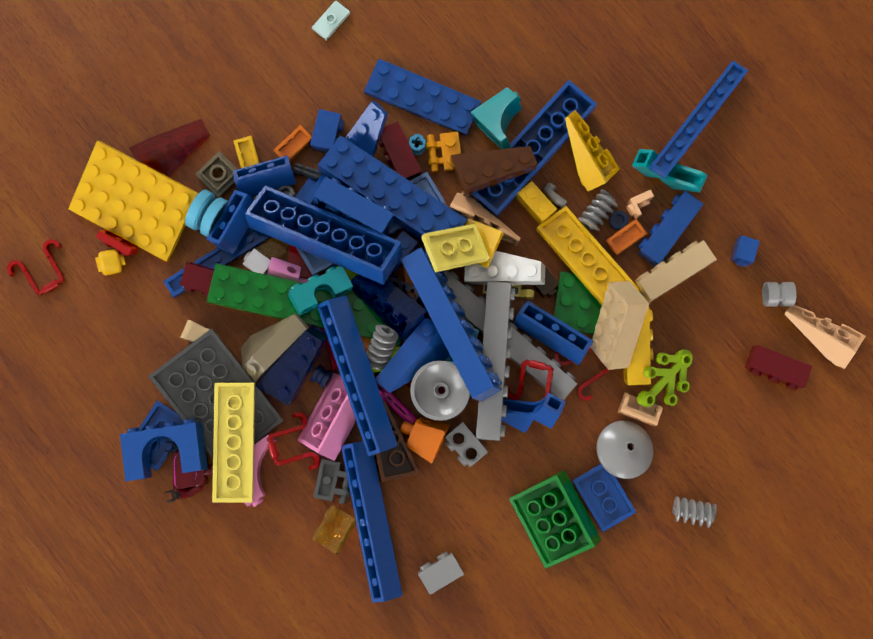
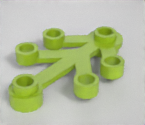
M686 349L676 352L675 355L659 353L656 357L657 363L667 365L669 362H674L671 368L647 366L644 369L646 377L655 378L656 376H662V378L649 392L641 391L638 394V404L644 407L652 406L655 403V396L667 384L664 402L670 406L676 405L678 401L677 396L674 395L676 373L679 371V381L676 384L677 390L687 392L690 388L689 382L686 381L687 368L692 363V353Z

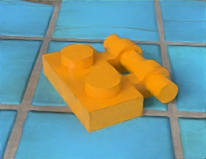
M458 132L440 134V141H435L433 134L427 135L428 165L431 166L432 173L439 172L438 165L444 166V172L454 171L450 162V156L461 154ZM436 149H441V158L437 157Z

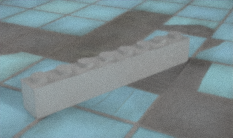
M487 282L483 336L484 349L482 352L485 357L488 356L491 360L493 373H497L500 377L502 391L484 401H479L476 439L501 441V437H505V425H502V419L507 414V405H504V397H508V386H505V378H509L510 366H506L507 358L511 357V347L508 346V339H512V327H509L510 319L513 320L514 316L511 300H515V289L512 288L511 283Z

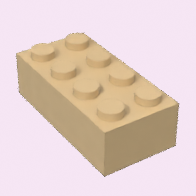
M704 240L700 243L697 241L691 243L682 250L683 253L679 251L666 260L667 264L663 261L650 270L651 274L647 271L634 280L637 287L641 290L640 293L649 303L717 260Z
M630 281L611 282L608 284L592 338L594 342L590 348L608 370L629 368L649 306V302Z

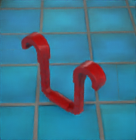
M49 239L43 244V252L54 268L58 280L55 279L46 284L41 290L38 289L26 265L18 260H13L8 264V274L14 276L13 269L19 265L35 294L43 295L52 291L59 284L63 283L65 277L53 259L49 247L55 244L57 248H62L61 244L54 239Z
M555 353L554 360L562 367L572 363L569 359L566 362H561L558 359L559 353ZM605 367L597 375L582 383L577 389L578 398L582 401L591 400L593 396H583L581 393L582 389L605 375L608 371L610 372V370Z
M526 359L521 363L517 395L512 394L510 391L511 387L508 386L507 399L518 400L522 396L527 365L531 368L548 371L545 396L548 393L551 394L554 368L543 362Z
M297 412L291 416L299 418L301 425L269 434L267 438L269 444L267 445L271 458L277 466L280 467L290 462L311 457L314 463L312 466H309V470H314L320 464V458L316 453H304L281 461L278 458L279 453L276 444L273 442V439L276 437L297 432L306 427L308 422L306 415Z

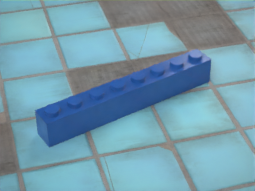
M347 296L329 299L318 304L317 307L368 456L397 447L396 437L386 413L383 399L373 375L370 361L363 346V341L361 340Z
M363 441L343 445L341 449L372 603L385 602L403 596L374 455L368 456Z

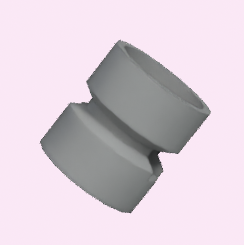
M765 282L762 288L763 305L765 307H777L780 304L783 307H793L796 302V286L794 282H783L780 284L777 282Z

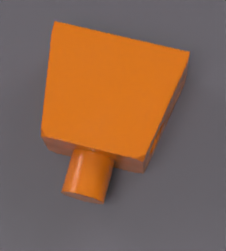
M419 417L414 425L404 421L400 432L409 436L406 444L409 449L428 462L433 463L450 425Z

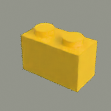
M532 181L517 194L516 199L539 225L553 216L557 210Z

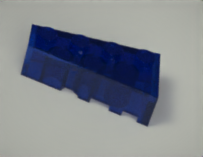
M359 274L351 280L353 285L352 291L387 326L394 329L402 341L406 340L423 321L427 310L388 280L383 285Z
M314 326L310 327L255 387L289 406L300 393L328 339L327 334Z

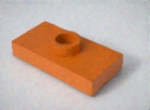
M299 125L273 151L279 157L288 155L291 162L311 143L312 136Z
M635 219L605 240L614 255L617 256L646 236L647 232L638 220Z

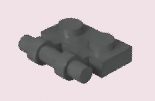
M321 459L313 498L333 501L334 494L340 495L339 503H347V498L350 497L346 469L345 471H340V462ZM338 477L344 478L342 489L336 488Z

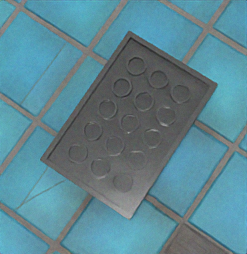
M212 328L148 376L183 421L195 419V423L202 422L205 449L212 458L215 383H255ZM256 384L254 443L284 421Z

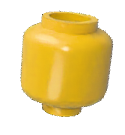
M116 249L101 251L98 257L95 258L98 272H102L105 276L120 273L122 266L125 265L124 256L119 255Z

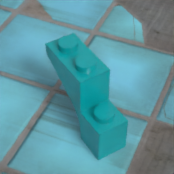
M639 149L632 166L643 176L659 178L671 189L692 192L701 191L708 176L706 173L676 164L666 179L649 169L659 154L654 150Z

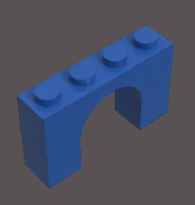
M195 419L184 420L182 425H176V422L164 423L163 428H158L157 425L145 426L146 430L139 431V428L127 429V433L120 434L125 482L152 478L150 449L153 443L163 436L172 439L178 446L182 473L208 469L202 422L195 423Z

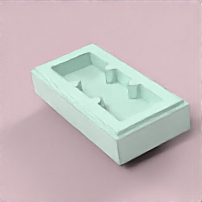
M335 0L312 26V30L327 41L350 15V11Z

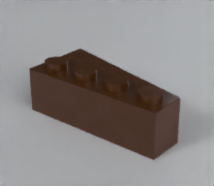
M531 146L450 156V162L463 196L536 170L537 167Z
M383 400L398 446L375 454L380 482L420 474L385 400Z

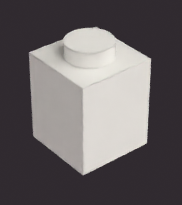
M253 249L252 252L249 251L243 259V265L252 272L267 275L270 260L256 249Z

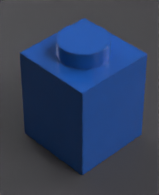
M741 235L736 239L730 260L735 261L736 265L742 267L754 263L760 241Z

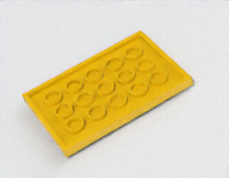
M97 141L68 209L167 262L170 261L184 230L189 207L199 193L102 141Z

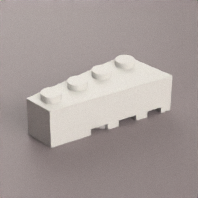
M496 251L489 268L478 264L465 266L464 282L469 285H487V282L511 283L512 285H545V265L541 261Z

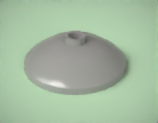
M433 361L427 363L416 372L411 382L410 392L414 406L422 415L433 420H448L457 416L466 407L470 397V392L456 365L451 362ZM439 387L445 388L444 394L439 393Z
M616 421L605 427L598 437L596 447L598 459L604 469L611 475L622 479H632L640 476L649 468L653 459V444L648 433L638 424L631 421ZM628 444L632 446L631 451L627 448Z

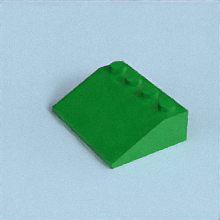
M565 470L509 498L545 569L595 547L602 540Z

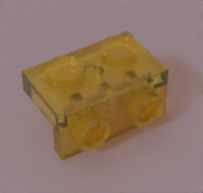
M331 506L326 511L322 523L315 530L312 540L338 555L354 528L356 519L342 509Z

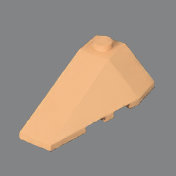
M796 305L789 307L785 312L789 320L835 366L842 367L843 369L849 364L866 337L845 324L838 326L831 323L832 319L827 317L820 319L816 317L814 312Z

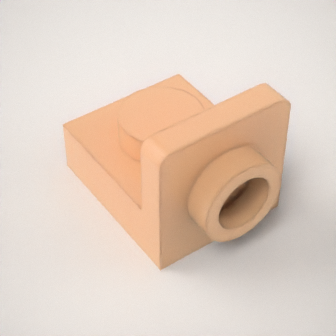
M651 189L631 198L627 202V210L635 219L642 215L639 207L643 208L649 205L650 200L654 197Z

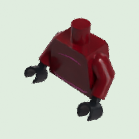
M166 441L165 443L172 444V448L164 451L173 453V490H168L164 493L172 494V499L166 501L170 503L176 499L190 498L200 492L204 485L208 484V476H213V464H208V456H206L207 470L182 473L179 448L175 442Z

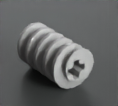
M603 189L600 190L601 194L596 195V200L591 201L592 206H587V212L584 211L582 217L578 218L583 226L590 231L593 229L599 231L600 229L597 224L604 225L602 218L609 219L606 212L613 214L611 206L618 207L612 195Z
M381 324L375 327L374 338L371 339V344L368 346L369 351L366 352L371 368L378 370L384 369L388 364L393 348L398 340V334L394 329Z
M676 496L672 513L675 515L676 522L679 521L680 517H683L684 523L690 518L691 525H694L695 521L698 520L699 526H702L705 521L707 528H710L716 516L717 505L713 504L711 506L709 502L703 504L702 501L696 503L694 499L688 502L687 498H682L680 501V498Z

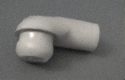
M547 183L546 187L543 188V192L550 201L563 208L567 200L554 192L556 186L553 183Z

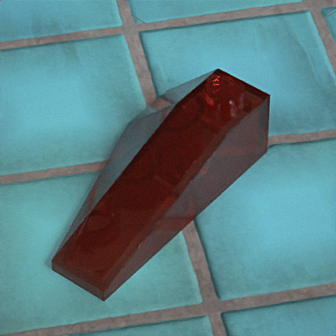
M202 119L148 138L129 149L135 160L170 177L173 171L179 165H182L185 159L210 137V134Z

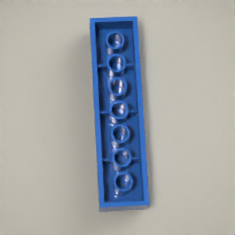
M568 80L510 144L511 148L531 146L537 162L536 170L469 194L471 198L475 199L498 218L516 199L518 192L533 180L569 140L570 137L565 118L576 110L582 119L586 121L594 112L597 103Z
M341 135L318 164L320 174L323 173L329 179H337L342 186L355 189L359 195L364 198L369 197L373 199L375 204L381 207H388L394 214V223L421 241L424 233L465 226L467 222L465 217Z
M268 186L263 187L245 212L248 227L338 266H343L345 269L383 285L402 256L400 241Z
M419 248L402 258L401 261L472 398L484 401L502 391L500 386L502 381L497 373H493L491 369L493 364L489 357H485L482 350L484 347L481 341L474 337L473 333L475 330L472 324L465 320L464 316L466 313L463 307L455 301L457 296L454 290L446 284L448 279L443 271H434L428 253L423 248Z

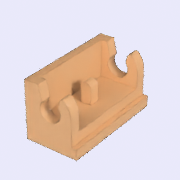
M625 392L617 413L651 426H657L663 408L656 404L650 407L641 406L637 402V397Z

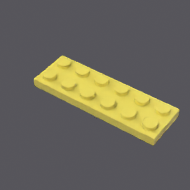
M215 383L212 503L253 502L255 383Z

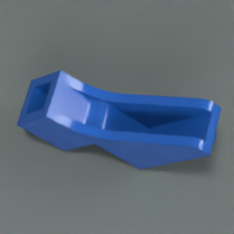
M550 393L537 402L504 399V405H507L506 417H503L502 421L526 433L533 420L552 429L561 415L566 401Z

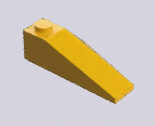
M575 110L565 120L578 176L580 177L581 184L585 186L587 191H590L607 183L617 173L619 167L609 150H604L599 145L600 139L590 134L589 126Z

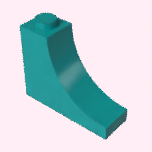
M508 87L471 111L475 124L500 149L511 148L506 137V129L511 119L522 110L520 96L516 91L512 92Z

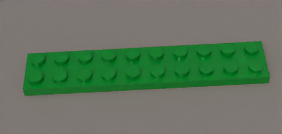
M216 263L207 303L285 319L297 313L288 297V293L293 285L300 282ZM324 289L314 293L318 304L333 299L330 292ZM349 293L345 294L357 323L360 337L374 338L375 327L381 324L389 326L397 332L398 340L396 345L400 344L407 311L406 306ZM318 307L299 316L307 325L324 329Z

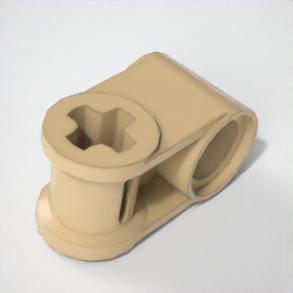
M187 320L180 338L193 343L210 329Z

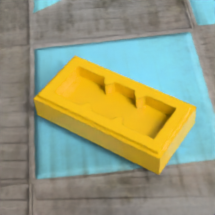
M252 136L233 140L241 168L260 163Z

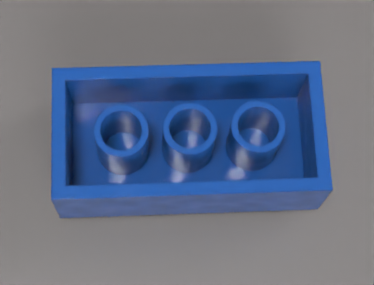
M325 177L313 195L315 206L386 236L393 229L394 214L388 207H381L375 204L373 199L362 197L355 189L342 186L337 179Z

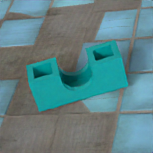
M333 266L326 270L325 274L321 276L318 274L308 279V282L304 284L297 283L290 288L288 297L298 316L317 308L318 302L314 293L318 290H327L333 298L351 292L353 285L343 266L338 268Z

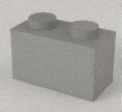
M446 551L436 557L438 559L436 562L431 564L429 561L420 567L421 571L418 572V575L430 595L464 575L452 552L448 554Z

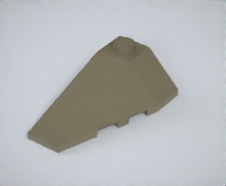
M295 313L251 335L241 347L242 368L255 382L268 375L309 327Z

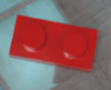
M106 229L99 230L96 238L100 239L102 244L114 247L121 255L130 256L137 254L139 250L138 246Z

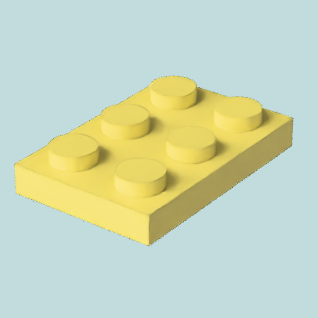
M476 224L424 233L421 237L435 272L486 262L490 258Z

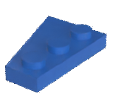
M372 101L345 139L371 156H374L388 113L376 101Z

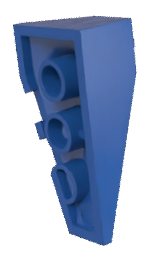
M426 317L376 377V383L389 394L409 383L416 372L425 364L433 361H445L450 355L432 321Z

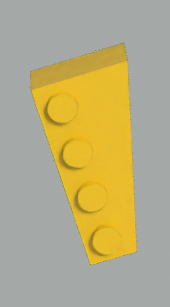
M650 307L647 309L629 368H623L624 382L627 385L651 384V379H653L644 375V369L647 366H651L650 360H653V349L650 348V341L653 340V330L650 329L653 313Z

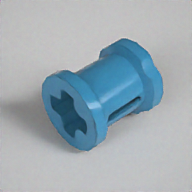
M415 134L409 139V146L414 155H422L426 150V140L420 134ZM417 142L420 143V145L418 146V148L415 147V145L417 144Z

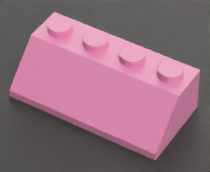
M333 373L309 417L306 427L303 428L297 439L300 443L335 461L341 446H343L356 422L340 375Z

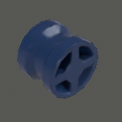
M319 364L313 372L310 381L317 382L320 387L324 388L332 377L333 372L325 370L324 366Z

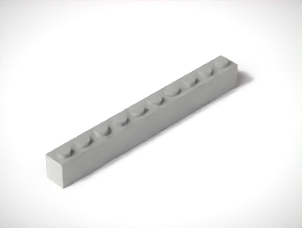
M444 270L443 272L448 279L446 284L454 290L457 296L455 301L463 307L466 313L464 316L465 320L470 322L484 336L486 300L482 296L477 297L473 294L474 290L465 283L463 285L458 281L460 278L453 271L449 273L447 270ZM509 322V327H512V339H508V346L511 347L510 359L520 368L521 363L526 359L551 365L554 368L551 394L564 400L577 385L575 382L576 378L568 371L564 373L560 369L561 365L556 360L548 359L545 356L547 353L541 347L537 346L536 348L531 344L532 340L523 333L521 335L516 331L517 327L512 322ZM527 365L526 373L546 390L548 371L531 368Z

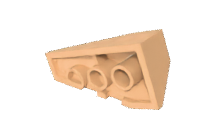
M456 193L450 205L451 209L467 220L470 218L504 233L501 238L502 241L515 246L518 245L520 237L475 199L471 198L469 194L463 196V193Z

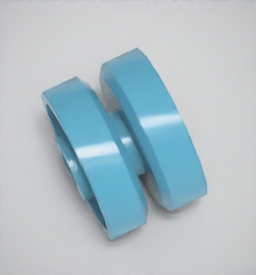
M206 189L202 190L189 207L185 225L194 231L200 229V233L208 237L228 201L222 197L216 199L214 193Z

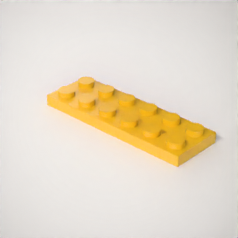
M567 206L537 227V232L601 305L603 304L608 284L611 282L630 281L639 292L641 291Z

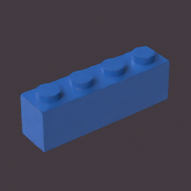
M686 191L681 195L677 194L671 202L674 204L670 210L667 208L660 218L663 219L659 225L656 223L649 231L652 234L648 240L644 238L638 246L641 249L638 255L653 266L661 263L703 206L702 202Z
M528 300L518 312L514 322L517 328L578 366L594 342Z

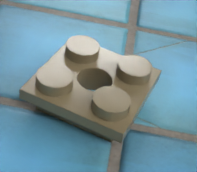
M219 151L195 175L219 198L235 183L233 171L237 170V168ZM216 170H223L222 177H214Z

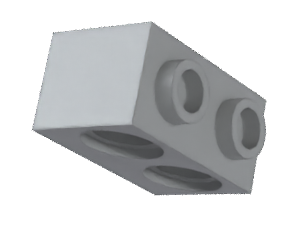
M463 422L445 437L447 440L445 442L446 446L451 451L456 450L460 455L457 459L464 467L466 465L471 467L488 453ZM461 433L464 436L462 444L454 443V434ZM468 448L476 450L477 455L474 459L466 457L465 453Z

